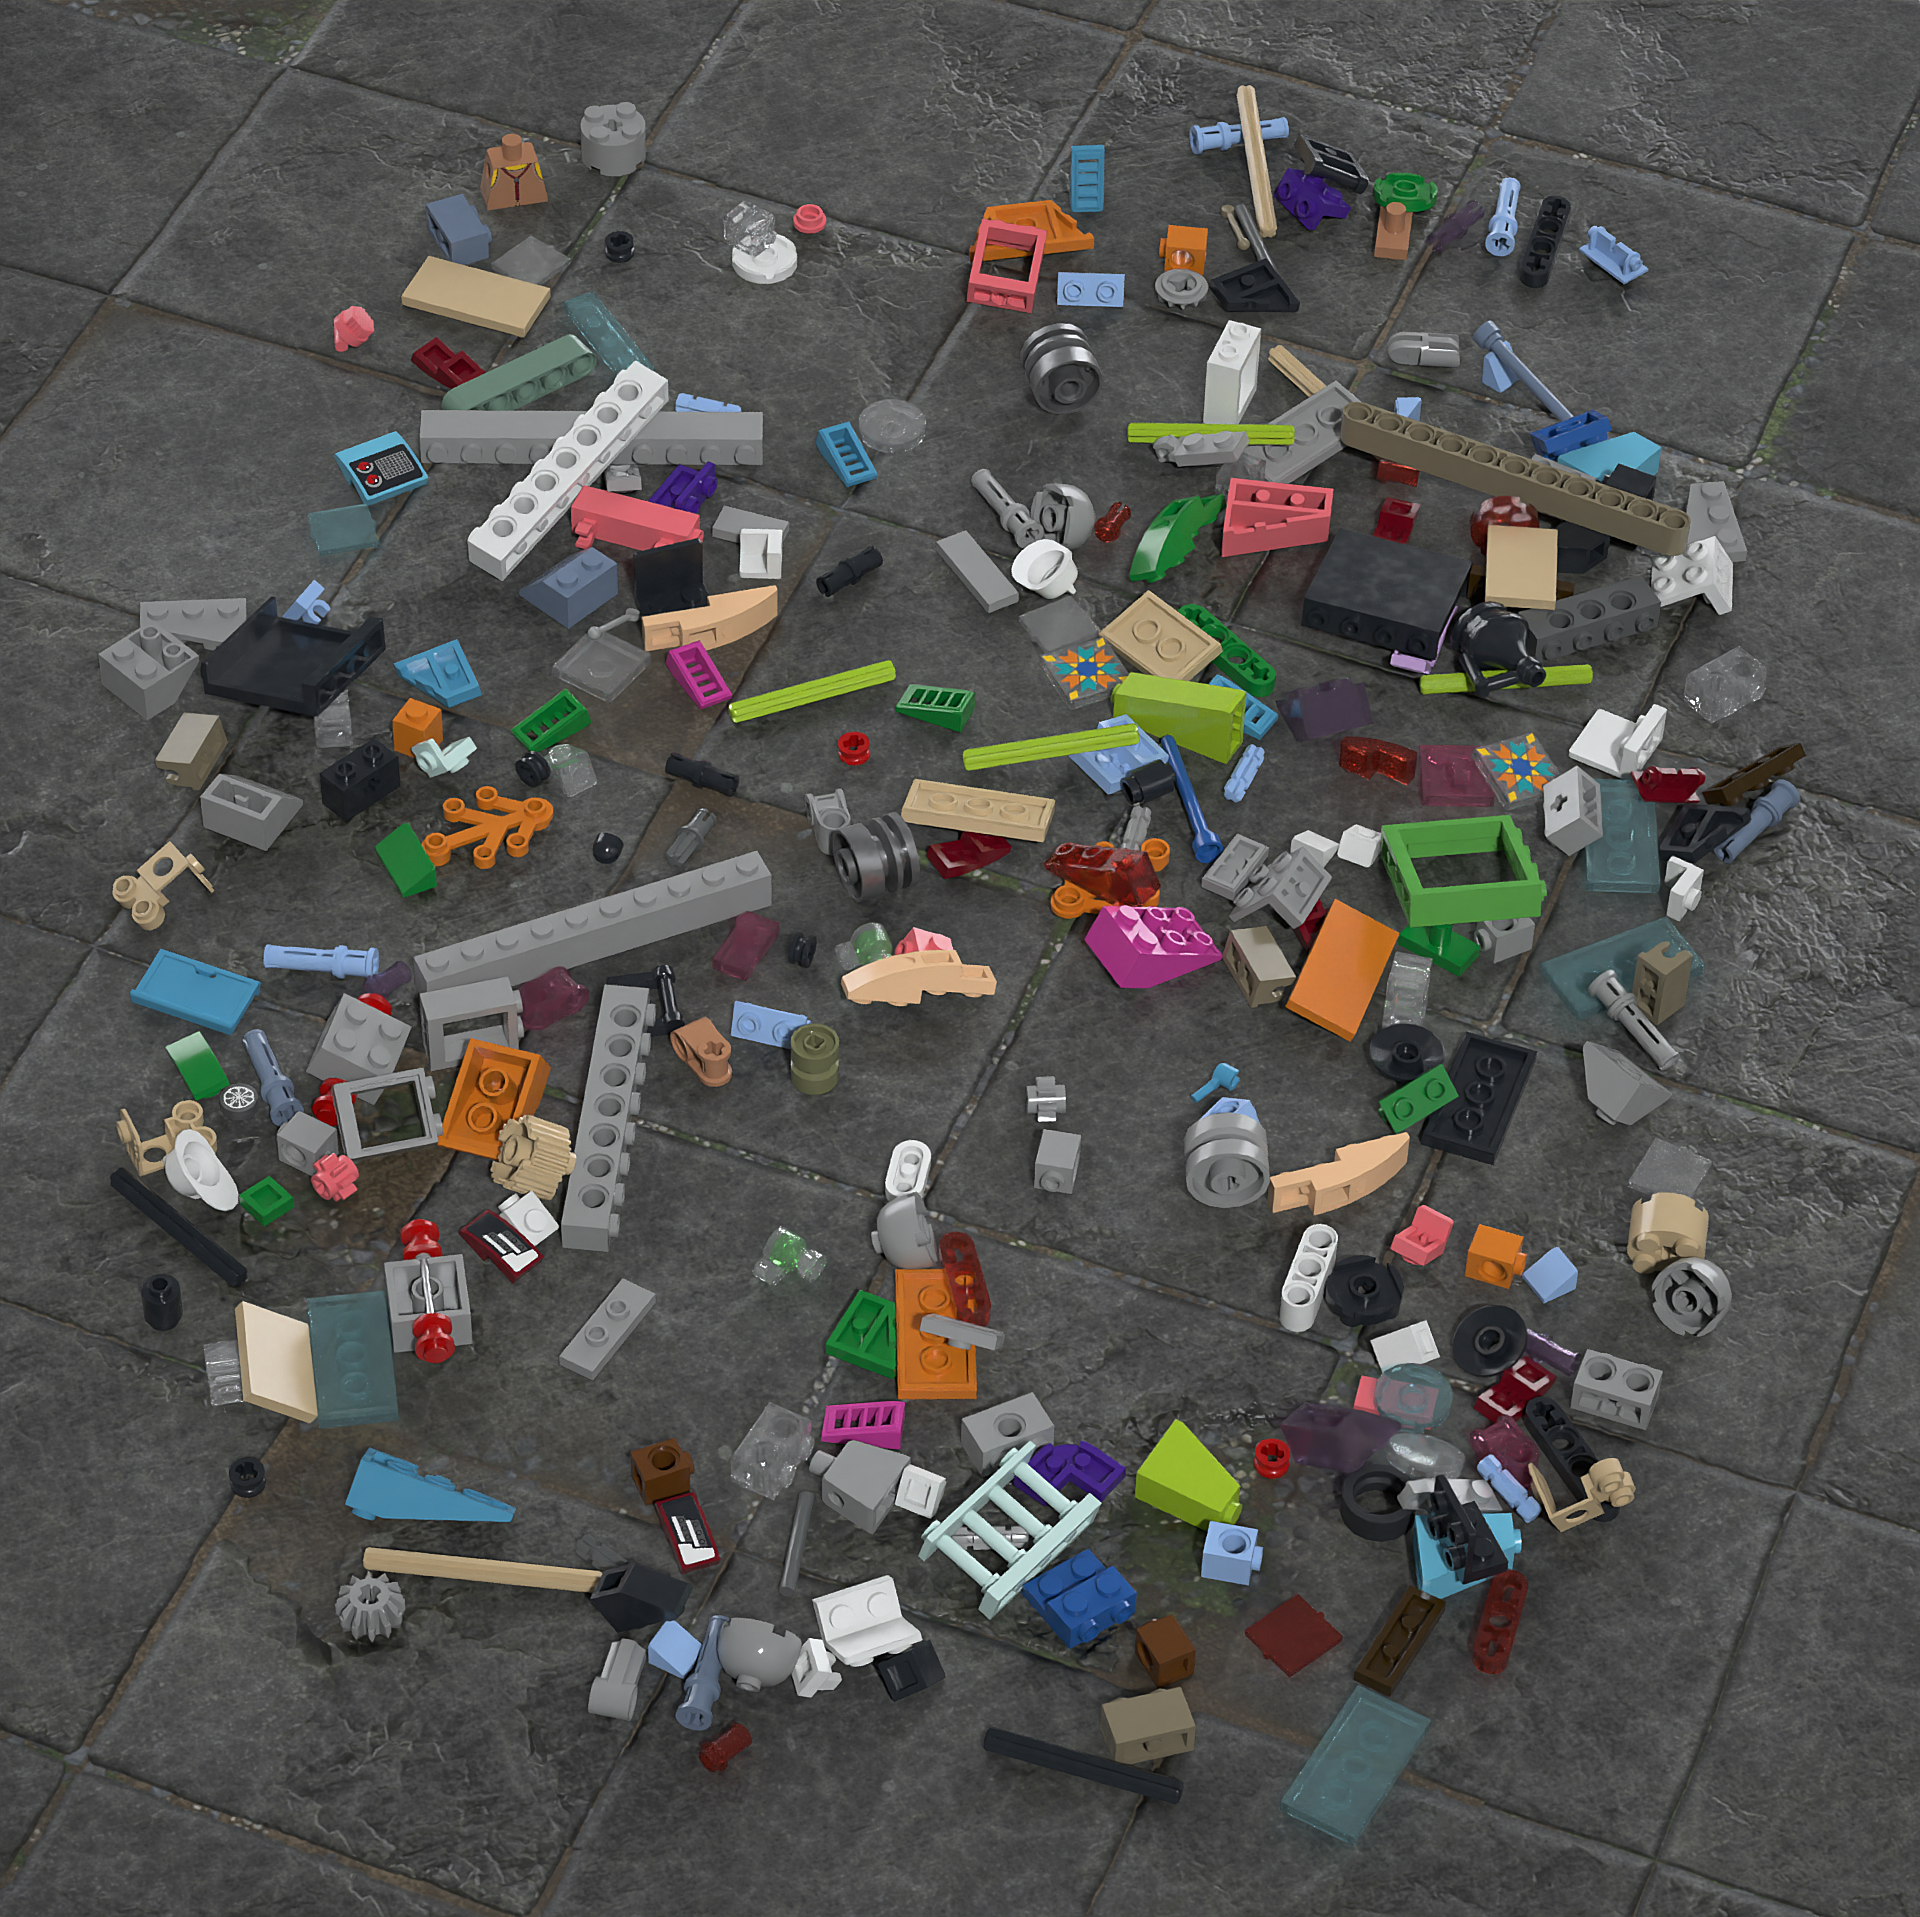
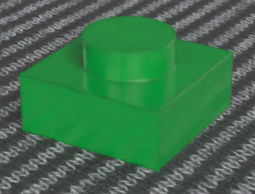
M271 1176L266 1177L239 1195L240 1205L263 1227L294 1208L293 1197Z

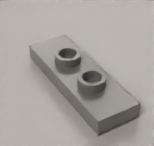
M622 1278L559 1356L560 1365L590 1380H594L656 1303V1294Z

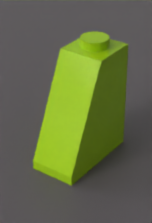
M1175 1419L1137 1471L1135 1498L1208 1532L1210 1521L1234 1525L1242 1510V1504L1239 1503L1240 1485L1187 1426Z

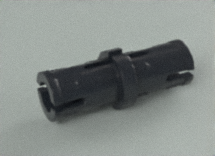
M869 546L852 558H844L838 563L837 567L816 579L821 594H825V597H830L849 584H857L862 576L883 564L881 553L877 548L874 549V546Z
M676 752L671 753V757L668 758L665 766V772L669 775L686 779L692 782L694 787L700 789L706 787L729 797H732L734 792H736L740 780L739 775L711 766L712 763L709 761L693 760Z

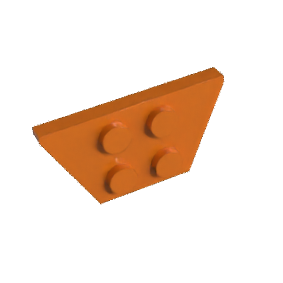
M1052 200L987 207L983 219L1000 220L1009 224L1033 226L1037 229L1047 230L1044 255L1094 249V236L1090 232L1083 234L1077 229V221L1070 215L1063 213L1061 208ZM981 224L976 232V241L969 249L970 262L974 260ZM986 243L983 261L1032 256L1034 252Z

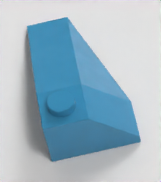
M370 1447L360 1461L345 1505L353 1507V1514L368 1520H375V1517L378 1516L390 1519L511 1522L516 1511L515 1507L472 1489L465 1488L462 1493L455 1491L456 1485L450 1479L441 1475H426L425 1477L418 1475L417 1469L419 1466Z

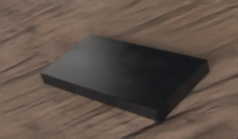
M1466 1031L1448 1073L1459 1097L1432 1112L1422 1135L1421 1145L1494 1166L1535 1065L1538 1051Z

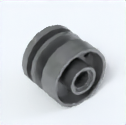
M1063 323L1048 325L1034 332L1025 341L1020 352L1021 364L1025 370L1026 377L1030 381V387L1035 399L1042 409L1053 414H1069L1087 407L1099 396L1103 386V375L1093 356L1089 341L1080 328L1072 324Z
M897 812L885 814L882 819L880 817L870 819L868 829L862 823H857L835 830L832 846L835 863L846 891L856 903L882 896L885 886L890 891L901 890L902 886L911 887L918 884L920 880L918 852L907 824Z

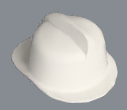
M1049 539L1038 540L1024 548L1014 560L1011 569L1013 578L1043 598L1054 599L1065 592L1072 595L1076 593L1073 583L1078 576L1077 567L1072 560L1071 551L1059 543Z
M194 1130L181 1131L176 1137L175 1148L163 1158L165 1172L172 1187L178 1193L193 1199L202 1198L215 1209L221 1211L234 1209L238 1204L239 1197L236 1184L216 1157L208 1141L199 1132Z

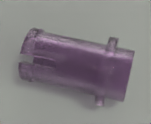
M397 961L378 975H369L363 984L365 994H379L387 1000L389 993L412 980L411 971L404 962Z

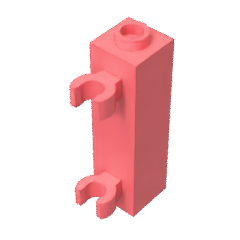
M583 485L571 506L572 533L579 534L575 547L591 548L594 538L642 551L695 538H700L703 543L704 531L700 530V515L607 492Z

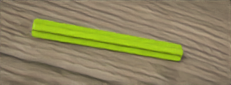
M1132 422L1128 426L1127 436L1128 441L1131 443H1155L1158 438L1169 435L1178 439L1181 436L1186 437L1194 433L1205 435L1218 434L1222 431H1246L1249 439L1247 445H1293L1295 441V428L1293 425Z
M886 660L739 700L728 705V713L733 723H740L890 682L896 678L895 667L891 661Z
M1589 664L1543 667L1546 671V678L1537 687L1591 683L1593 679L1592 667ZM1509 670L1481 672L1484 677L1489 678L1508 672ZM1466 672L1423 675L1419 678V689L1423 695L1475 691ZM1519 681L1517 684H1514V685H1511V686H1508V687H1505V688H1502V689H1517V688H1532V687H1531L1530 685H1525V684H1523V683H1521V682Z
M1132 723L967 749L963 751V762L965 769L971 771L1136 745L1140 740L1137 725Z

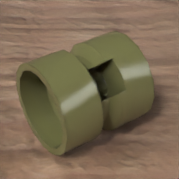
M807 1024L801 1026L791 1037V1082L796 1089L806 1094L820 1095L829 1092L836 1086L839 1080V1037L833 1029L826 1025Z

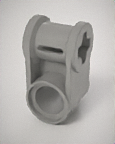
M836 789L835 793L820 796H813L811 793L806 794L805 807L810 826L813 828L818 847L821 852L834 856L832 846L835 830L850 826V815L842 789Z

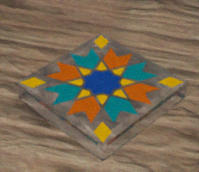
M1105 637L1040 656V666L1070 710L1111 698L1115 686L1118 683L1122 684L1129 675Z
M1533 732L1474 748L1471 754L1472 759L1506 811L1544 800L1543 786L1561 775Z

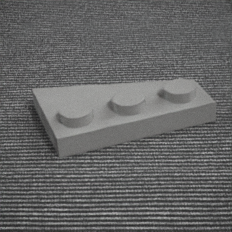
M1724 481L1691 484L1686 512L1691 519L1687 545L1716 536L1732 562L1746 561L1747 549Z
M246 598L140 602V628L154 620L182 643L186 641L202 643L204 649L214 651L247 620Z

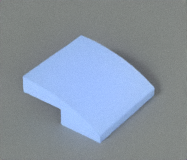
M1125 714L1099 722L1097 729L1135 722ZM1138 725L1140 740L1136 745L1068 755L1108 795L1122 790L1120 781L1122 778L1127 777V772L1157 759H1161L1164 763L1168 762L1169 755Z

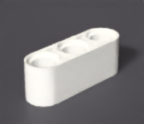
M1316 1224L1305 1230L1282 1289L1279 1320L1290 1331H1306L1312 1326L1325 1294L1328 1275L1330 1276L1335 1266L1338 1235L1330 1226Z

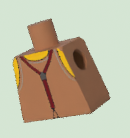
M517 134L505 135L502 138V146L489 148L486 151L480 189L487 211L548 201L533 144L529 142L522 143V138Z

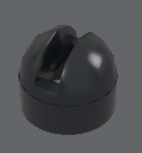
M599 833L593 844V855L598 862L611 864L620 857L624 843L613 834Z

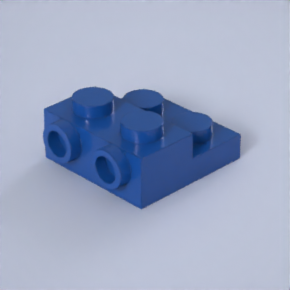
M1590 410L1530 433L1537 455L1557 462L1560 455L1609 439L1607 432L1611 431L1612 428L1608 417L1595 410Z
M1089 1549L1023 1585L1022 1595L1069 1649L1082 1642L1093 1640L1101 1631L1115 1623L1121 1624L1127 1621L1136 1612L1137 1592L1114 1566L1106 1569Z

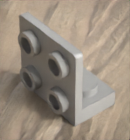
M1304 847L1290 854L1287 851L1283 852L1272 864L1268 866L1261 864L1249 876L1251 883L1234 899L1233 903L1236 906L1229 915V918L1236 922L1263 906L1270 904L1295 929L1304 923L1332 879V876Z

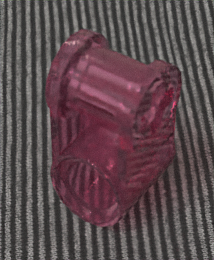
M558 966L547 974L521 986L519 992L523 1012L518 1013V1016L520 1015L525 1029L540 1031L560 1019L580 1011L588 1002L590 992L584 985H578L571 978V973L567 968Z
M1504 1414L1498 1417L1496 1423L1484 1430L1476 1429L1470 1433L1472 1449L1480 1460H1483L1490 1454L1494 1455L1502 1464V1470L1507 1469L1525 1489L1531 1488L1530 1483H1532L1533 1478L1529 1474L1528 1464L1533 1463L1538 1469L1539 1448L1518 1427L1512 1417Z

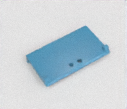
M160 949L136 990L132 989L130 991V997L133 1003L232 1035L253 998L259 996L261 982Z

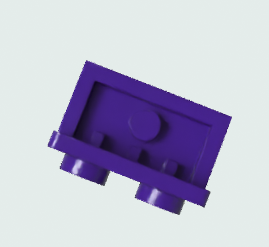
M1287 168L1273 194L1308 230H1315L1323 215L1345 219L1351 210V207L1342 199L1343 195L1338 190L1329 187L1323 181L1324 177L1309 176L1305 174L1304 170Z
M708 461L700 471L679 464L648 502L697 514L700 505L707 497H711L717 488L718 479L715 477V464Z

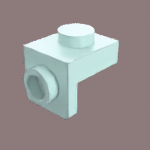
M470 737L452 742L442 751L434 739L417 743L412 747L418 765L423 771L427 772L430 778L448 771L451 773L458 771L468 764L467 756L477 749Z

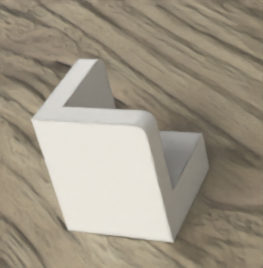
M741 529L740 577L781 579L782 530Z
M1427 1320L1370 1340L1384 1376L1398 1373L1440 1357Z

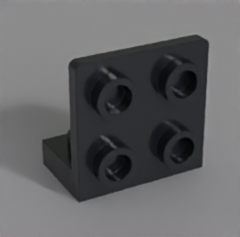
M700 538L634 553L635 605L640 612L641 618L708 606L707 596L709 594L703 584V544Z
M1445 1474L1437 1475L1435 1477L1434 1492L1430 1494L1432 1507L1431 1515L1427 1518V1527L1432 1539L1440 1542L1449 1570L1457 1573L1463 1585L1507 1572L1509 1561L1476 1502L1472 1501L1461 1505Z

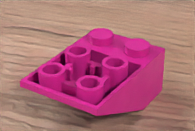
M1103 906L1084 939L1120 988H1151L1217 962L1223 957L1213 944L1212 938L1196 922L1194 915L1182 907Z

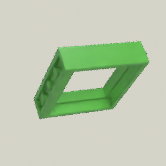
M1510 815L1382 825L1381 858L1410 927L1541 916V901H1544V896H1547L1546 884L1544 880H1539L1538 867L1536 862H1531L1529 846L1523 845L1521 829L1515 827ZM1504 851L1517 881L1423 889L1410 858Z

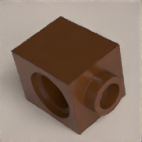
M676 1438L630 1452L631 1477L645 1506L690 1492V1475L695 1473L694 1464L689 1452H682Z
M1173 1614L1159 1620H1149L1141 1627L1136 1628L1135 1654L1158 1689L1194 1674L1196 1649Z

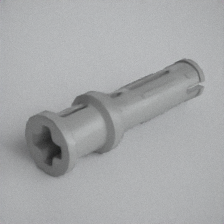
M978 470L972 476L971 482L973 487L981 493L989 505L999 514L1002 527L1006 531L1013 533L1015 542L1019 547L1024 549L1029 544L1042 539L1044 534L1043 526L1038 521L1031 519L1029 510L1025 505L1014 502L1005 489L991 475L989 470Z
M1614 970L1602 973L1590 984L1588 993L1593 997H1598L1608 1009L1607 1014L1611 1019L1621 1021L1637 1042L1657 1063L1660 1070L1663 1071L1670 1068L1679 1059L1680 1054L1672 1048L1657 1028L1637 1007V997L1633 993H1628L1616 980L1617 974Z

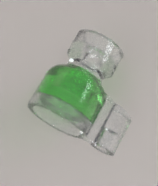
M868 923L854 931L851 941L837 945L835 953L841 967L845 970H851L856 966L867 965L877 960L891 957L892 943L882 924Z
M781 1226L768 1239L764 1247L763 1256L753 1267L752 1274L774 1286L789 1271L796 1269L800 1277L812 1283L823 1272L827 1256L815 1249L808 1250L804 1238Z

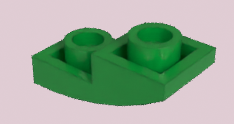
M200 1031L165 1047L171 1061L181 1074L185 1086L195 1101L201 1098L213 1097L221 1089L230 1085L227 1076Z

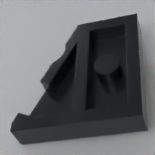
M1267 258L1211 279L1210 290L1226 311L1297 312L1299 309L1300 301Z
M1685 803L1659 848L1661 860L1669 861L1674 856L1688 863H1696L1750 823L1752 819L1749 808Z

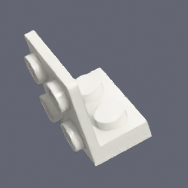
M1716 536L1687 545L1686 551L1681 555L1669 556L1660 554L1652 559L1651 589L1660 599L1661 607L1702 593L1706 603H1711L1719 615L1732 611L1733 563Z
M1654 704L1647 715H1641L1636 723L1598 709L1569 749V757L1632 783L1633 779L1630 772L1640 771L1663 738L1667 709Z
M889 1575L812 1599L824 1646L845 1665L863 1666L872 1662L874 1656L886 1652L890 1654L902 1653L911 1649L913 1643L922 1641L921 1632L902 1617L894 1581Z

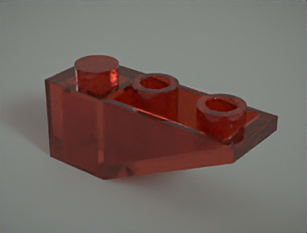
M1068 842L1058 846L1055 853L1044 863L1046 870L1114 906L1142 907L1161 888L1147 851Z

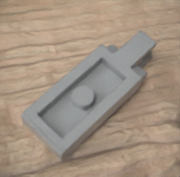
M1222 431L1218 434L1205 435L1194 433L1186 437L1181 436L1178 439L1169 435L1158 438L1153 448L1157 453L1159 462H1176L1178 467L1235 463L1249 443L1246 431Z
M1435 1478L1407 1481L1405 1488L1397 1496L1402 1508L1427 1510L1429 1515H1431L1430 1494L1434 1492ZM1447 1479L1461 1505L1475 1501L1482 1514L1501 1513L1503 1510L1486 1480Z

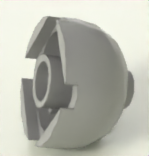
M1046 484L1044 485L1046 487L1044 491L1037 492L1034 496L1031 506V519L1038 521L1043 526L1044 534L1042 540H1053L1072 551L1084 544L1092 533L1096 519L1093 505L1088 495L1074 485Z
M917 1191L889 1201L879 1212L877 1230L871 1232L876 1253L884 1252L888 1262L898 1269H926L936 1266V1261H938L931 1224H927L922 1214L927 1212Z
M1688 1257L1675 1261L1664 1268L1652 1284V1291L1655 1289L1656 1301L1653 1303L1655 1313L1665 1326L1683 1336L1685 1331L1690 1334H1698L1695 1337L1704 1336L1711 1332L1722 1322L1731 1307L1732 1291L1728 1278L1721 1268L1713 1262L1702 1258Z
M731 1618L730 1625L726 1621L723 1622L717 1649L719 1661L725 1672L737 1680V1687L750 1692H759L761 1687H773L782 1683L793 1672L802 1648L801 1639L787 1630L784 1637L773 1633L775 1625L748 1618Z

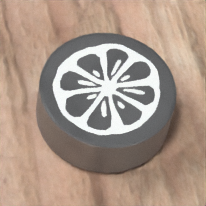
M243 1083L232 1084L226 1087L220 1094L221 1111L224 1116L232 1120H246L252 1117L259 1107L256 1090L252 1086Z

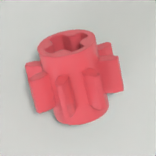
M335 1153L330 1156L326 1154L313 1164L317 1173L311 1177V1182L316 1192L322 1198L329 1200L333 1197L337 1202L340 1199L345 1200L358 1190L352 1182L359 1178V1172L349 1157L345 1155L337 1157Z

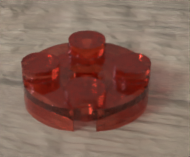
M1498 496L1486 500L1481 504V510L1476 515H1474V512L1472 513L1469 521L1471 538L1484 556L1487 554L1488 525L1501 526L1502 523H1507L1508 526L1540 528L1536 508L1530 503L1529 506L1520 503V498L1515 496Z

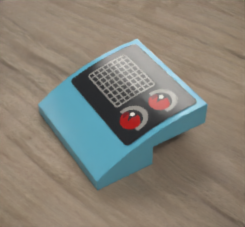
M396 431L334 454V458L349 485L354 484L365 507L421 487L428 482L429 477L418 458Z

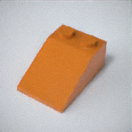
M470 1038L442 1123L443 1135L438 1136L439 1142L437 1146L499 1161L498 1155L501 1153L499 1149L503 1146L502 1141L498 1140L500 1136L499 1131L503 1130V1125L508 1123L509 1118L518 1121L519 1117L524 1115L534 1116L541 1102L551 1067L539 1054Z

